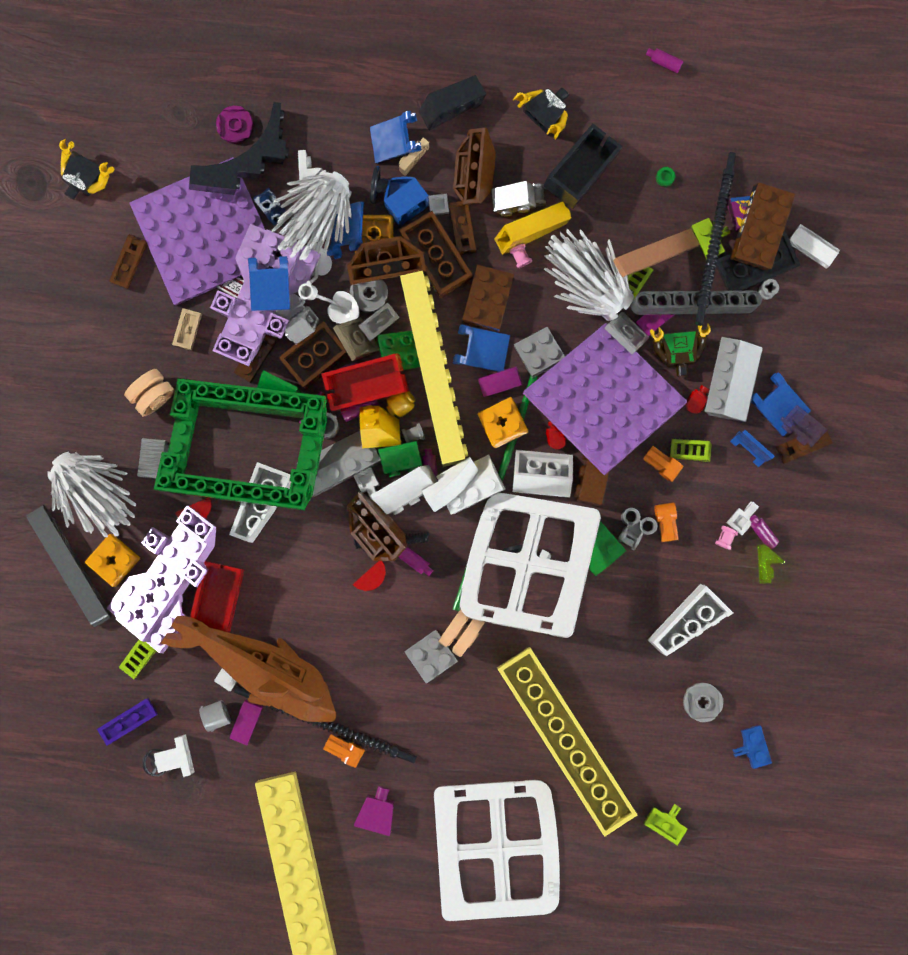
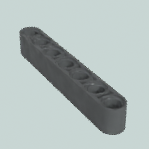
M700 291L640 292L633 299L630 307L638 315L697 314L698 306L694 300L698 301L699 294L701 293ZM711 291L709 307L706 308L705 314L751 313L761 305L762 296L757 291Z
M42 505L26 515L30 525L89 623L95 628L112 617L111 612L107 609L105 602L48 508Z

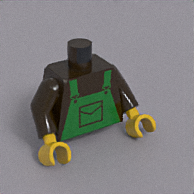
M707 324V329L705 330L701 329L702 326H698L699 334L698 331L664 334L662 329L658 327L659 333L654 335V331L651 329L650 334L654 338V353L662 363H666L667 367L676 366L677 377L688 376L687 365H693L696 360L700 359L705 349L707 335L711 331L709 324Z

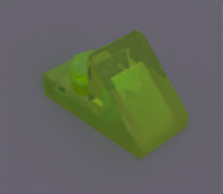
M765 544L757 545L760 583H771V579L774 578L773 567H770V564L785 563V561Z

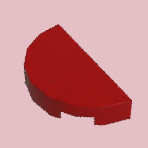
M208 497L190 505V507L206 519L211 512L212 500ZM184 509L175 512L178 518Z
M378 561L352 585L363 591L374 590L379 587L386 575L383 561Z

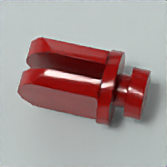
M701 385L700 391L697 389L692 391L686 400V409L691 413H700L707 404L708 397L706 394H709L710 390Z
M549 421L548 426L551 428L546 429L548 445L553 449H561L566 444V437Z

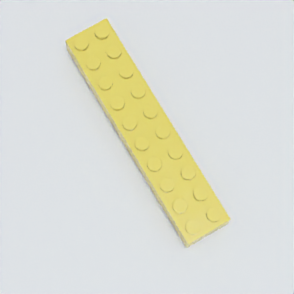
M423 271L401 275V283L442 465L446 467L458 464L465 460V457H468L466 444L461 442V439L464 438L462 425H457V420H460L458 407H453V402L455 401L453 387L449 388L448 383H451L449 369L444 367L447 364L445 350L441 351L440 346H443L441 332H436V328L439 326L437 314L432 313V310L435 309L432 294L428 295L427 292L431 291L428 276H424Z
M528 647L497 667L604 837L636 817L637 813L532 649Z
M296 771L258 780L255 783L292 954L337 955Z

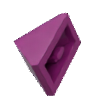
M676 314L643 315L636 322V325L650 336L651 329L655 332L658 327H661Z

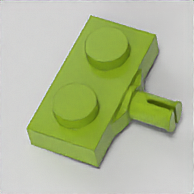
M709 218L691 226L706 259L709 241L711 240L710 236L712 235L711 231L713 230V225ZM728 226L722 231L723 235L721 237L730 234ZM722 244L719 245L720 249L717 256L725 253Z
M674 804L669 814L661 812L653 806L644 821V825L677 846L687 831V827L676 820V816L681 809L676 804Z

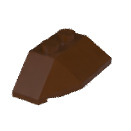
M487 128L470 129L467 137L462 141L456 152L453 190L464 205L481 204L493 189L496 152Z
M401 236L362 243L348 263L347 270L350 285L419 271L425 272L426 266L423 252Z
M358 492L347 505L350 534L373 561H395L407 548L405 533L376 502L363 493Z

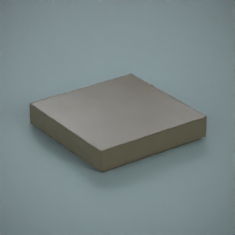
M361 317L338 324L333 328L352 361L377 353L380 350L374 338L370 341L359 328V325L364 322Z

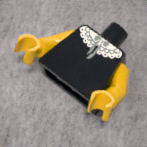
M549 88L525 94L519 92L513 98V101L518 100L520 102L517 105L519 108L525 104L523 112L548 136L553 133L555 135L553 139L556 140L559 133L566 126L568 117L566 112L567 105L563 101L569 94L564 88H560L556 93L552 92Z
M66 139L60 141L59 146L63 150L61 152L62 180L69 185L64 195L75 200L79 192L90 196L104 189L109 179V174L115 170L112 166L107 169L108 162L102 163L99 166L75 151L71 153L70 150L74 148V143L72 141L69 142L67 147Z

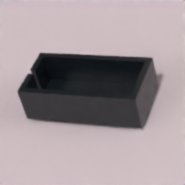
M593 123L548 175L543 185L572 209L576 207L616 159L623 147L610 136L602 147L600 144L606 133Z

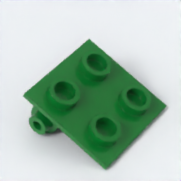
M412 331L377 335L382 357L400 354L404 370L420 368Z

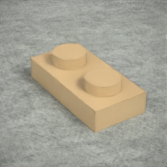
M422 138L420 141L421 151L410 153L408 156L404 155L399 161V170L403 175L406 176L429 149V142L425 138Z
M182 308L172 343L173 346L192 351L202 317L201 313Z

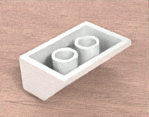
M516 450L512 492L570 497L573 481V455Z
M490 455L474 462L479 470L478 473L461 493L446 504L451 515L505 490Z
M429 465L420 466L372 494L371 497L386 514L393 513L396 515L404 510L403 506L408 503L412 506L419 502V497L423 495L422 490L438 481Z

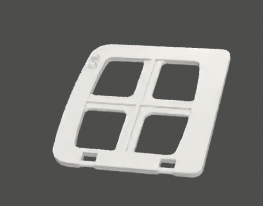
M506 493L492 495L486 502L471 547L460 600L462 612L473 620L486 621L563 638L570 637L574 632L601 519L599 511L589 507ZM503 510L530 514L523 548L519 553L489 548L496 522ZM548 517L575 523L574 538L568 562L537 556L544 521ZM486 563L511 567L516 570L506 609L478 603L479 586L483 566ZM533 573H543L565 578L553 615L550 617L523 613L522 611L530 577ZM484 610L493 611V618L483 616ZM542 623H553L552 630L541 628Z
M541 780L451 785L436 788L434 791L443 918L447 921L545 915L554 911L559 903V849L553 799L548 785ZM514 786H526V792L515 793ZM454 790H466V796L455 797ZM534 797L539 812L541 838L510 841L506 836L504 800L506 798ZM487 799L490 804L491 840L487 843L458 844V803L461 801ZM522 855H542V896L530 899H512L510 895L509 858ZM490 858L494 863L496 899L486 902H466L461 888L459 861L464 859Z

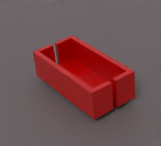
M392 354L322 373L326 391L335 390V393L327 394L331 411L408 392L405 374L401 375V371H404L400 354Z
M205 561L208 572L197 587L190 617L204 623L209 628L230 633L245 569Z

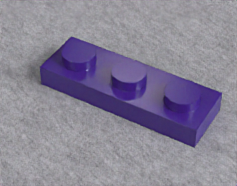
M147 698L97 730L106 746L155 717L158 713L150 699Z

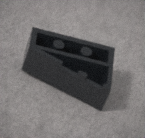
M474 75L428 94L419 110V114L430 131L471 108L479 107L483 103L486 92L477 76Z

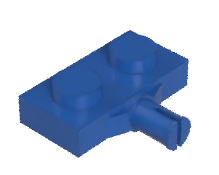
M761 725L741 730L743 747L733 749L734 756L746 754L753 769L771 764L772 761Z

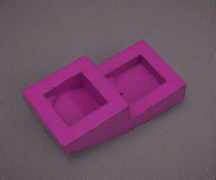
M517 366L478 378L483 397L522 385Z
M245 699L234 724L230 739L248 745L263 706L250 703Z

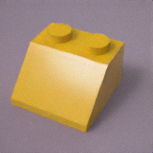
M368 405L359 407L362 448L401 445L399 419L380 406Z

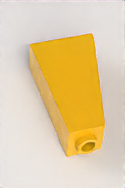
M562 201L504 225L494 238L502 255L509 253L512 248L520 244H527L566 225L571 219L570 210Z

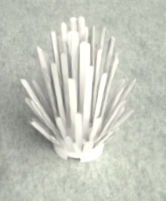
M324 170L319 175L302 177L303 180L289 182L287 185L290 186L301 183L306 184L294 187L287 191L289 194L274 200V202H279L300 193L281 205V208H284L298 200L278 218V224L272 229V232L276 231L295 214L279 232L281 235L287 232L284 240L278 246L279 251L281 249L286 250L288 247L292 248L296 243L290 258H293L307 243L299 259L306 260L315 242H318L315 252L319 255L325 239L323 252H327L336 214H338L335 242L338 240L340 228L339 241L342 244L344 216L346 232L349 233L348 216L351 218L352 214L349 198L352 191H349V182L335 171L328 173Z
M567 229V233L573 239L574 244L561 232L560 236L564 239V243L555 235H552L551 239L553 241L550 240L548 243L553 250L549 246H545L552 254L545 255L544 257L566 275L555 268H552L553 272L548 268H544V270L564 283L555 281L556 285L574 293L569 295L561 293L562 296L555 295L554 297L586 307L568 306L566 307L567 309L577 310L579 313L600 315L607 321L619 317L617 313L623 308L627 310L634 299V295L629 289L628 276L622 278L613 262L616 256L610 239L608 240L609 249L606 247L605 251L615 277L597 243L593 242L592 244L582 230H580V234L583 237V241L579 239L578 242Z
M65 452L59 455L52 462L54 466L51 472L48 471V478L52 482V511L55 510L56 502L57 509L59 510L61 507V512L63 511L66 527L68 528L69 526L68 520H71V523L74 524V518L67 499L68 496L86 532L92 534L94 527L81 507L104 537H108L104 531L105 525L115 536H119L114 524L118 526L122 523L123 525L130 526V522L125 518L127 515L124 511L133 518H135V515L127 509L124 502L110 491L131 505L136 506V504L124 496L130 495L129 491L113 484L96 472L121 481L123 480L121 477L111 474L109 471L122 475L127 473L111 468L117 467L116 464L98 462L104 459L101 456H80L77 452L72 454Z

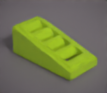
M651 267L642 269L647 272L646 275L639 271L628 275V281L631 280L638 285L636 289L629 284V289L634 292V298L654 271ZM636 274L643 280L640 282L632 277V275Z
M672 439L670 457L710 462L712 443L710 441ZM678 444H681L680 454H677ZM686 445H689L688 455H685ZM693 446H697L696 455H693ZM701 446L705 447L704 456H701Z
M139 639L119 668L135 679L155 654L156 650L147 642ZM143 646L149 652L145 653L140 647ZM139 652L141 655L144 656V659L142 660L135 653ZM132 657L140 663L139 666L131 660ZM127 663L133 666L136 670L134 672L130 670L126 666Z

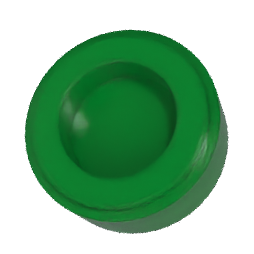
M662 167L656 174V181L662 187L671 186L675 180V172L670 167Z

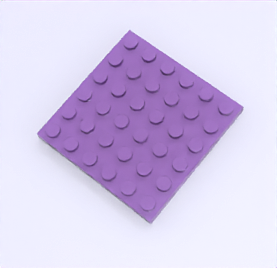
M189 176L130 202L175 306L213 290L228 281L242 277L235 258L250 224L265 230L243 178H240V189H236L235 195L189 190ZM275 253V254H274L275 260H278V257H277V255H276V253Z
M607 323L524 390L523 393L603 475L607 474L687 403L637 352L631 354L605 329Z

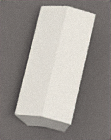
M802 224L798 226L789 239L794 248L826 269L840 251Z

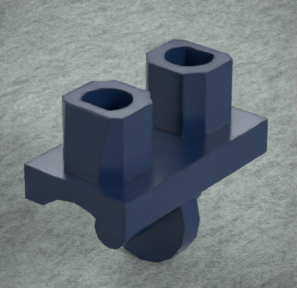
M267 188L263 193L255 196L254 201L274 226L278 224V218L287 210L281 208L282 204L280 201L274 202L277 197L270 188Z

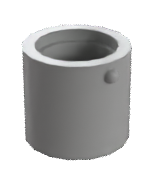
M327 413L324 439H332L339 433L340 425L336 419L337 416L331 413Z
M223 700L205 707L201 706L199 709L202 723L208 732H213L215 729L231 723L228 709Z

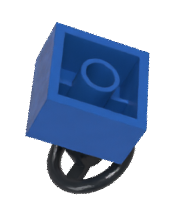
M375 166L371 181L370 202L375 204L378 194H385L384 204L386 211L389 215L393 216V220L399 228L429 206V196L415 177L381 179V168Z

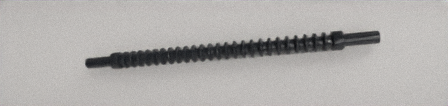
M734 152L728 154L727 165L722 174L719 201L717 202L718 206H716V215L714 216L715 220L713 221L714 225L712 226L713 230L710 236L711 240L709 241L707 259L705 260L706 264L704 265L706 269L703 270L705 274L702 275L704 279L701 280L703 284L700 285L702 289H700L701 294H699L697 301L698 312L695 324L698 326L703 325L706 308L709 307L710 303L709 299L716 269L715 265L717 264L716 260L718 259L721 235H723L722 231L724 230L723 226L725 225L724 221L726 220L725 216L727 215L726 211L729 205V192H731L732 178L735 174L733 168L736 153Z
M237 686L234 692L246 698H249L251 694L240 686ZM266 706V708L271 707V710L276 709V712L282 711V714L286 713L283 710L277 709L273 706ZM334 721L307 722V724L312 723V726L317 725V728L323 727V730L328 729V732L333 731V734L338 733V736L343 735V738L348 737V740L353 739V742L358 741L359 744L368 745L370 749L374 747L375 751L379 749L380 753L384 751L385 755L388 753L392 758L398 757L411 763H415L417 758L415 755L400 750L398 746H390V743L386 745L385 741L381 743L380 739L376 741L375 737L371 739L369 735L366 737L364 733L361 735L359 731L356 733L354 729L349 730V727L344 728V725L334 724Z

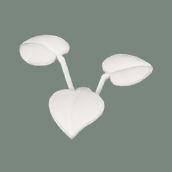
M315 242L314 246L312 247V250H314V251H315V248H316V245H317L316 242ZM321 248V256L312 275L314 277L299 287V296L295 294L290 295V310H276L275 315L290 321L294 314L296 315L297 312L306 308L303 306L305 299L314 300L319 298L331 303L327 310L328 315L332 321L341 324L357 319L359 317V306L355 298L347 292L338 291L334 294L333 300L319 295L317 288L312 285L318 278V275H326L332 266L331 257L327 256V252L324 253V249Z

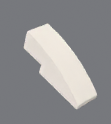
M470 457L436 476L438 482L422 490L427 503L434 512L448 504L461 493L478 473L479 470Z

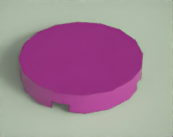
M233 105L226 107L218 115L216 128L223 140L228 143L239 144L250 138L253 133L254 122L247 110L241 106Z

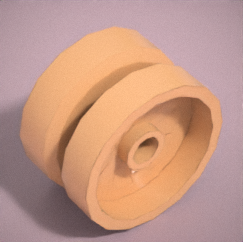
M152 369L140 376L128 387L124 394L131 404L137 403L135 408L142 417L158 410L175 392L169 382H163L164 377L157 369Z
M461 609L438 641L443 646L448 647L456 639L457 642L453 646L452 652L459 657L464 654L467 648L471 647L479 635L478 632L485 623L484 621L472 619L469 625H467L466 622L469 618Z

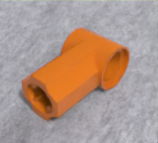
M654 446L649 449L643 458L645 462L658 470V473L670 482L674 481L684 467L676 459L666 456Z
M675 503L655 505L656 521L659 522L661 542L679 540Z
M333 734L329 736L323 750L341 758L342 762L354 768L357 767L365 751L361 746L352 742L348 743Z

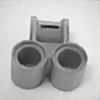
M635 508L624 510L621 514V520L626 526L618 537V542L622 541L631 546L632 550H635L642 535H650L657 530L656 521L650 517L640 520V513ZM627 512H633L635 514V520L633 522L627 521ZM645 521H649L652 524V529L649 532L643 529Z

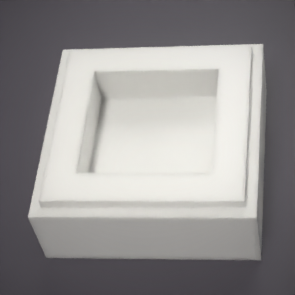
M447 194L429 196L430 211H433L435 215L449 214Z

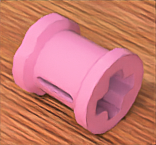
M520 244L509 251L517 262V268L524 267L532 262V259L528 257L525 250V244Z
M722 526L721 535L715 544L731 550V544L735 535H738V532L729 527Z

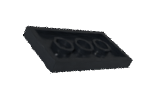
M786 231L783 232L772 269L764 270L730 259L731 254L716 260V267L727 291H743L800 266Z

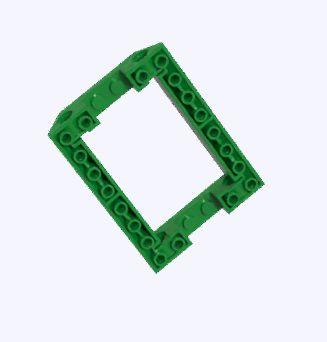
M178 379L170 416L175 419L168 453H161L154 490L305 510L313 496L327 424L326 397ZM199 406L303 418L299 429L303 438L297 468L291 469L290 489L185 474Z

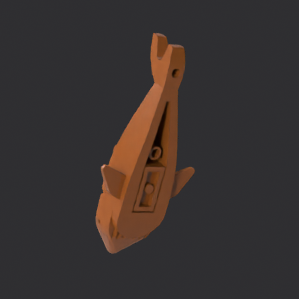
M176 616L171 627L179 633H166L161 644L175 648H192L200 645L237 683L251 693L248 698L250 703L273 706L307 722H333L336 719V711L331 695L322 675L313 665L299 658L282 638H278L276 647L259 640L209 628L204 623L191 617Z

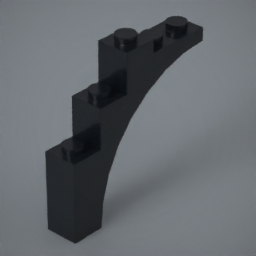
M273 102L270 120L259 140L246 152L220 164L208 166L191 165L189 190L235 195L236 189H240V178L259 180L260 174H264L265 162L283 165L284 159H288L289 147H286V140H280L282 139L283 128H279L280 121H283L284 110H281V103Z

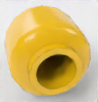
M410 391L387 398L388 406L386 408L391 415L394 416L396 414L399 417H403L414 408L415 398Z

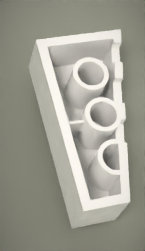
M257 462L249 483L290 489L291 481L289 480L290 474ZM242 502L229 535L253 543L277 507Z
M700 584L649 637L648 641L660 653L668 656L695 636H699L709 627L716 625L723 618L733 614V612L707 586Z

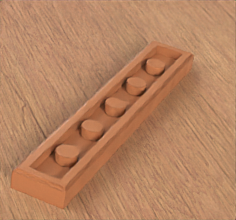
M690 228L619 256L613 262L623 278L692 250L700 244Z

